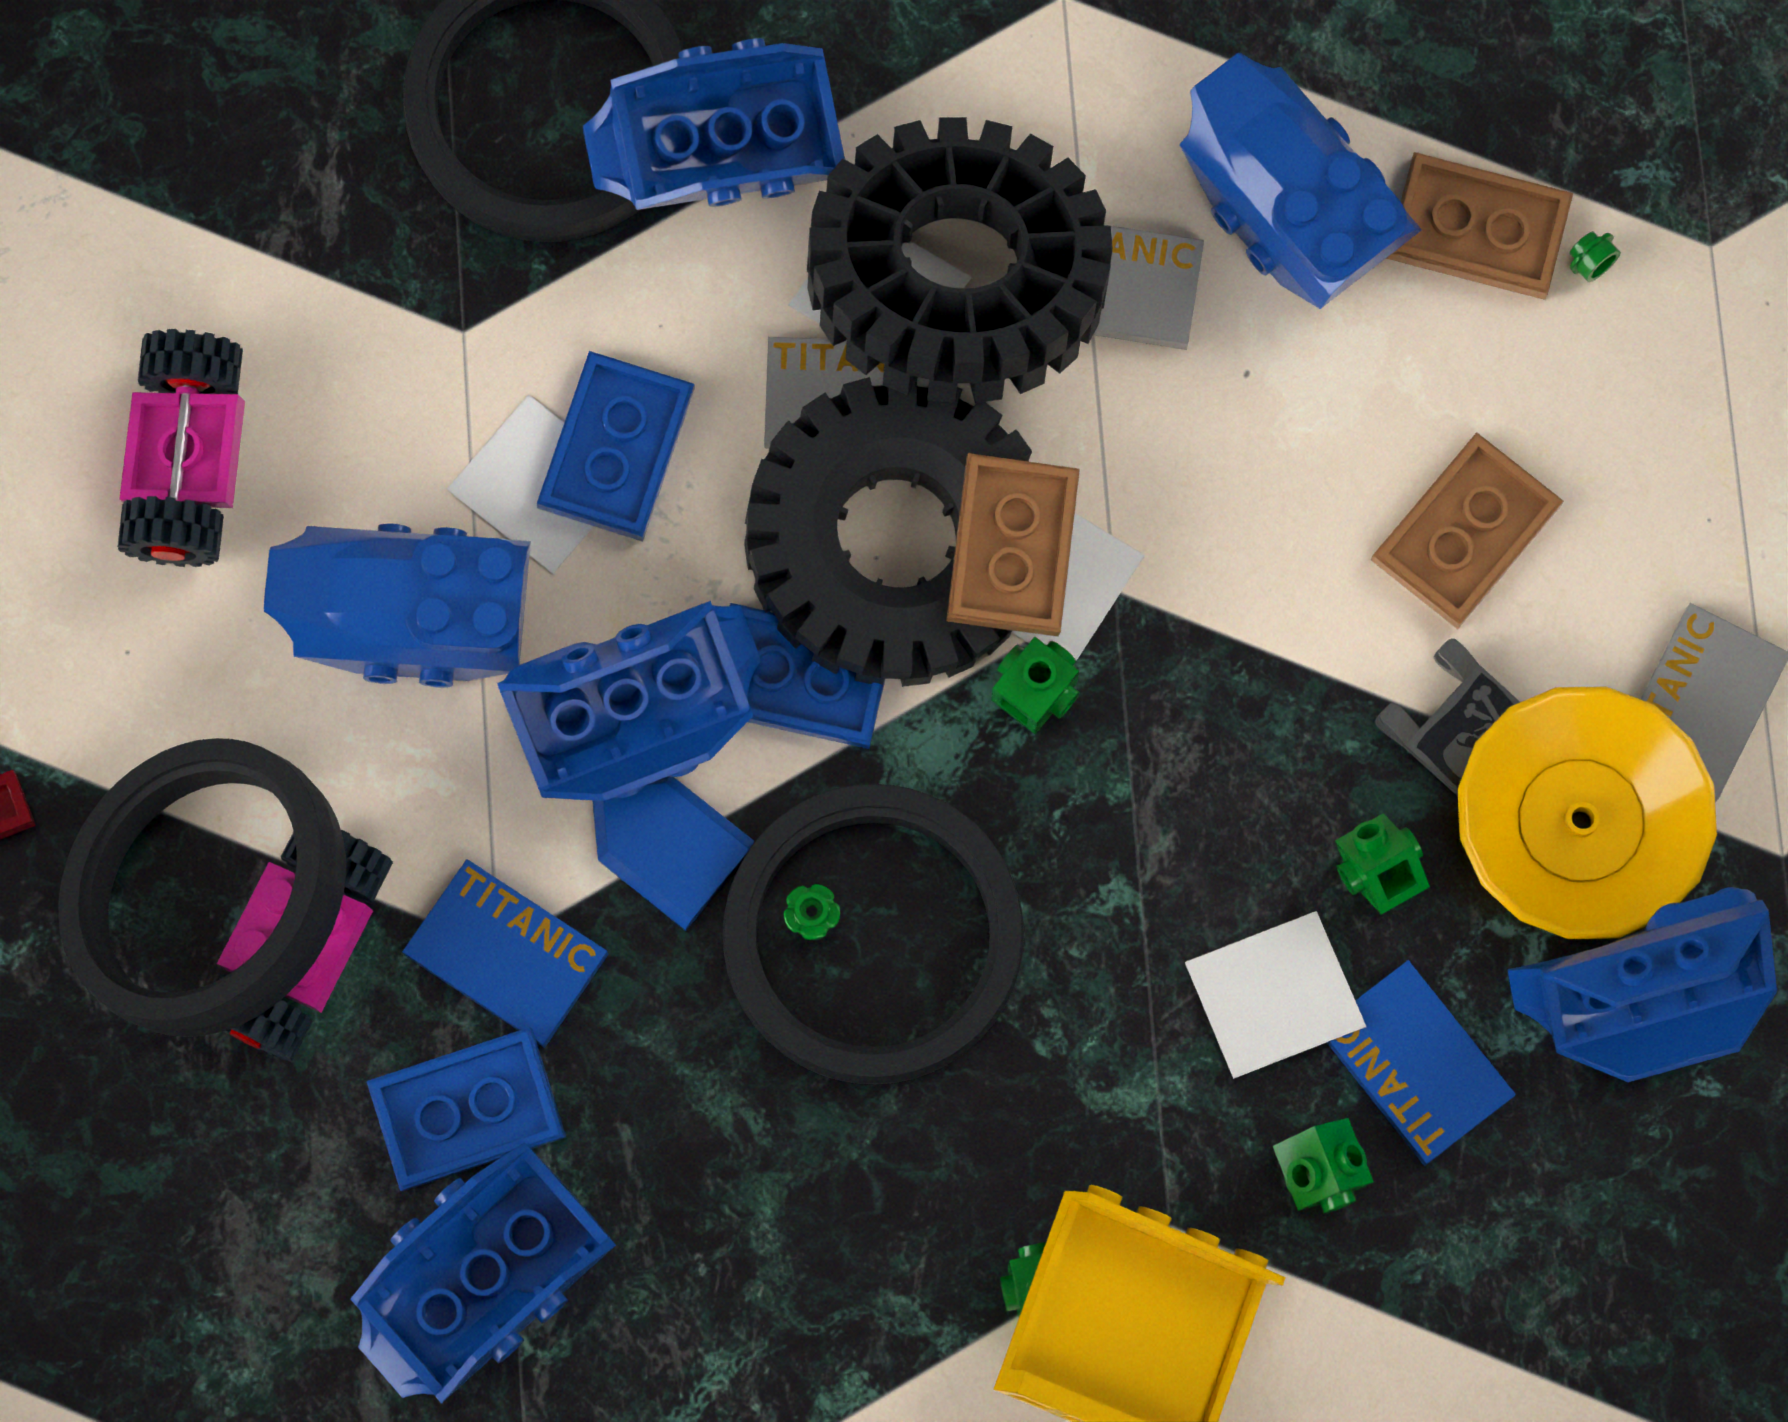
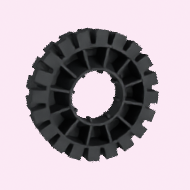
M939 117L937 139L930 140L921 120L894 127L893 148L878 134L857 146L855 165L842 159L827 176L826 192L819 190L812 210L811 228H809L807 289L812 310H821L819 326L831 344L835 346L847 340L845 359L865 375L871 372L877 365L883 363V385L906 395H909L918 377L928 379L927 400L955 403L958 383H970L975 403L1002 400L1004 382L1007 378L1012 381L1018 392L1022 394L1045 384L1047 365L1060 374L1078 358L1080 341L1089 344L1099 325L1101 309H1104L1113 250L1111 226H1104L1106 209L1096 189L1083 192L1086 175L1069 157L1051 168L1054 146L1030 133L1017 150L1010 148L1013 126L990 120L985 121L979 140L968 139L967 117ZM943 219H967L989 226L1007 240L1008 248L1014 250L1017 263H1010L1007 274L991 284L977 288H952L930 281L918 273L911 266L912 261L910 257H905L901 247L904 243H910L913 232L928 223Z
M870 377L843 384L839 395L829 398L825 392L803 406L800 417L793 424L790 421L785 423L771 441L769 452L765 459L761 458L752 483L745 519L746 536L744 546L748 570H753L755 577L753 589L765 613L772 611L779 621L777 630L792 646L797 649L801 644L814 653L812 662L820 664V666L837 674L841 667L855 672V681L868 684L873 682L883 685L885 679H901L902 687L929 684L934 675L946 672L947 677L950 678L973 667L977 658L985 653L990 656L1011 635L1012 630L946 621L955 555L954 546H949L945 557L951 559L950 563L934 578L927 581L923 576L918 579L917 585L911 587H890L882 585V579L878 578L877 582H874L859 573L849 562L851 557L850 551L842 550L838 538L837 521L838 519L845 521L848 509L843 507L844 504L860 489L866 486L870 490L875 489L877 482L883 480L912 482V488L916 489V486L920 485L933 493L944 505L942 511L944 517L951 516L957 538L968 453L1029 462L1032 450L1017 429L1008 434L999 425L1002 414L986 402L976 403L973 406L961 400L962 388L957 387L955 403L927 400L928 388L917 386V380L909 395L884 385L872 386Z

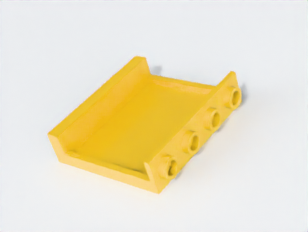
M1089 1185L1087 1192L1065 1191L993 1390L1070 1422H1218L1266 1284L1283 1286L1286 1277L1266 1269L1269 1260L1258 1254L1243 1249H1236L1233 1255L1219 1249L1220 1239L1212 1234L1194 1228H1187L1186 1233H1182L1169 1227L1172 1218L1159 1211L1139 1206L1137 1212L1122 1207L1120 1206L1122 1196L1108 1189Z

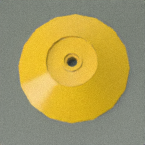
M1607 686L1555 687L1510 706L1475 742L1458 787L1460 841L1481 886L1519 921L1566 939H1616L1646 927L1648 921L1659 908L1670 903H1681L1700 883L1717 837L1714 783L1693 740L1654 704ZM1575 812L1586 813L1590 817L1591 826L1586 829L1576 827L1572 822V814Z

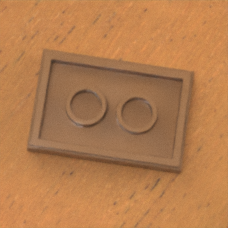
M1414 152L1401 203L1422 231L1386 259L1545 300L1549 292L1573 193Z
M1476 432L1373 554L1371 561L1456 629H1459L1562 506L1564 501Z
M968 453L946 621L1059 636L1061 633L1080 469Z

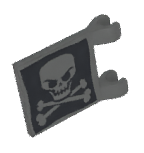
M1451 638L1438 649L1434 655V660L1442 669L1462 682L1421 728L1395 703L1389 704L1376 717L1375 724L1384 734L1410 752L1458 796V787L1475 742L1510 706L1520 703V701L1480 666L1459 641Z

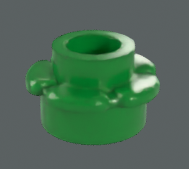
M1594 231L1583 236L1569 253L1574 258L1570 265L1574 274L1580 273L1587 282H1592L1608 271L1621 254L1612 243L1614 236L1611 233L1598 236Z
M813 884L810 888L799 886L792 890L786 899L788 909L784 911V920L787 927L794 933L798 932L807 940H817L825 937L827 931L830 928L836 927L840 919V907L833 901V892L820 884ZM814 906L817 909V914L815 916L807 915L806 910L808 907Z

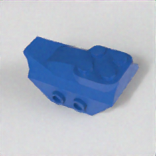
M762 38L743 40L733 44L732 51L713 54L710 46L689 48L679 52L678 59L611 79L608 99L597 114L583 125V134L595 188L612 192L630 200L637 210L708 199L710 207L725 206L741 201V194L756 191H761L762 198L765 199L781 197L794 193V185L826 181L827 176L842 159H845L823 49L785 43L765 46V41Z
M1237 53L1190 90L1192 100L1191 125L1188 135L1179 145L1210 204L1213 206L1211 213L1215 221L1227 234L1232 235L1235 232L1248 247L1246 254L1250 262L1262 275L1267 276L1270 273L1282 287L1321 309L1422 231L1406 212L1401 201L1385 184L1384 176L1379 168L1370 159H1363L1348 145L1350 144V139L1342 125L1332 117L1326 119L1282 67L1271 68L1251 60L1242 53Z
M400 524L378 525V531L307 526L305 532L299 537L284 544L270 547L264 612L275 619L293 641L294 657L356 674H363V679L368 682L393 684L397 682V676L419 678V683L425 686L448 688L453 686V680L472 681L506 675L520 665L531 541L467 536V532L464 530L449 527L436 528L433 534L411 533L410 527Z
M708 601L649 625L635 624L619 631L615 638L600 644L576 643L528 661L512 669L504 681L497 683L542 798L606 801L613 797L625 798L635 795L645 785L667 776H684L694 771L699 764L711 760L753 717L747 696L753 674L761 663V659L741 605L714 606L711 601Z
M1735 887L1724 888L1714 894L1683 903L1664 905L1648 921L1646 931L1624 937L1605 946L1545 962L1507 969L1515 1011L1521 1012L1541 1024L1552 1035L1558 1054L1626 1082L1739 1052L1777 993L1769 910L1763 900H1757L1753 892Z
M525 1142L475 1174L466 1183L461 1178H458L441 1191L434 1200L438 1208L422 1223L417 1217L413 1218L393 1235L390 1241L395 1247L383 1257L351 1298V1301L358 1307L362 1315V1335L358 1348L402 1398L416 1394H432L443 1403L492 1357L497 1363L505 1360L524 1342L519 1333L535 1318L544 1323L554 1316L568 1301L563 1293L616 1246L595 1218Z

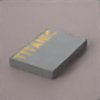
M1111 226L1113 250L1104 309H1101L1099 325L1093 335L1187 350L1204 240Z
M768 337L765 449L770 448L771 441L787 421L793 424L800 417L802 407L826 392L829 398H833L841 393L843 384L868 377L871 379L872 386L883 385L884 364L880 363L865 375L845 359L847 340L833 346L829 339ZM918 377L917 386L929 388V380Z
M1689 603L1641 700L1658 707L1693 740L1714 783L1716 803L1788 661V651Z

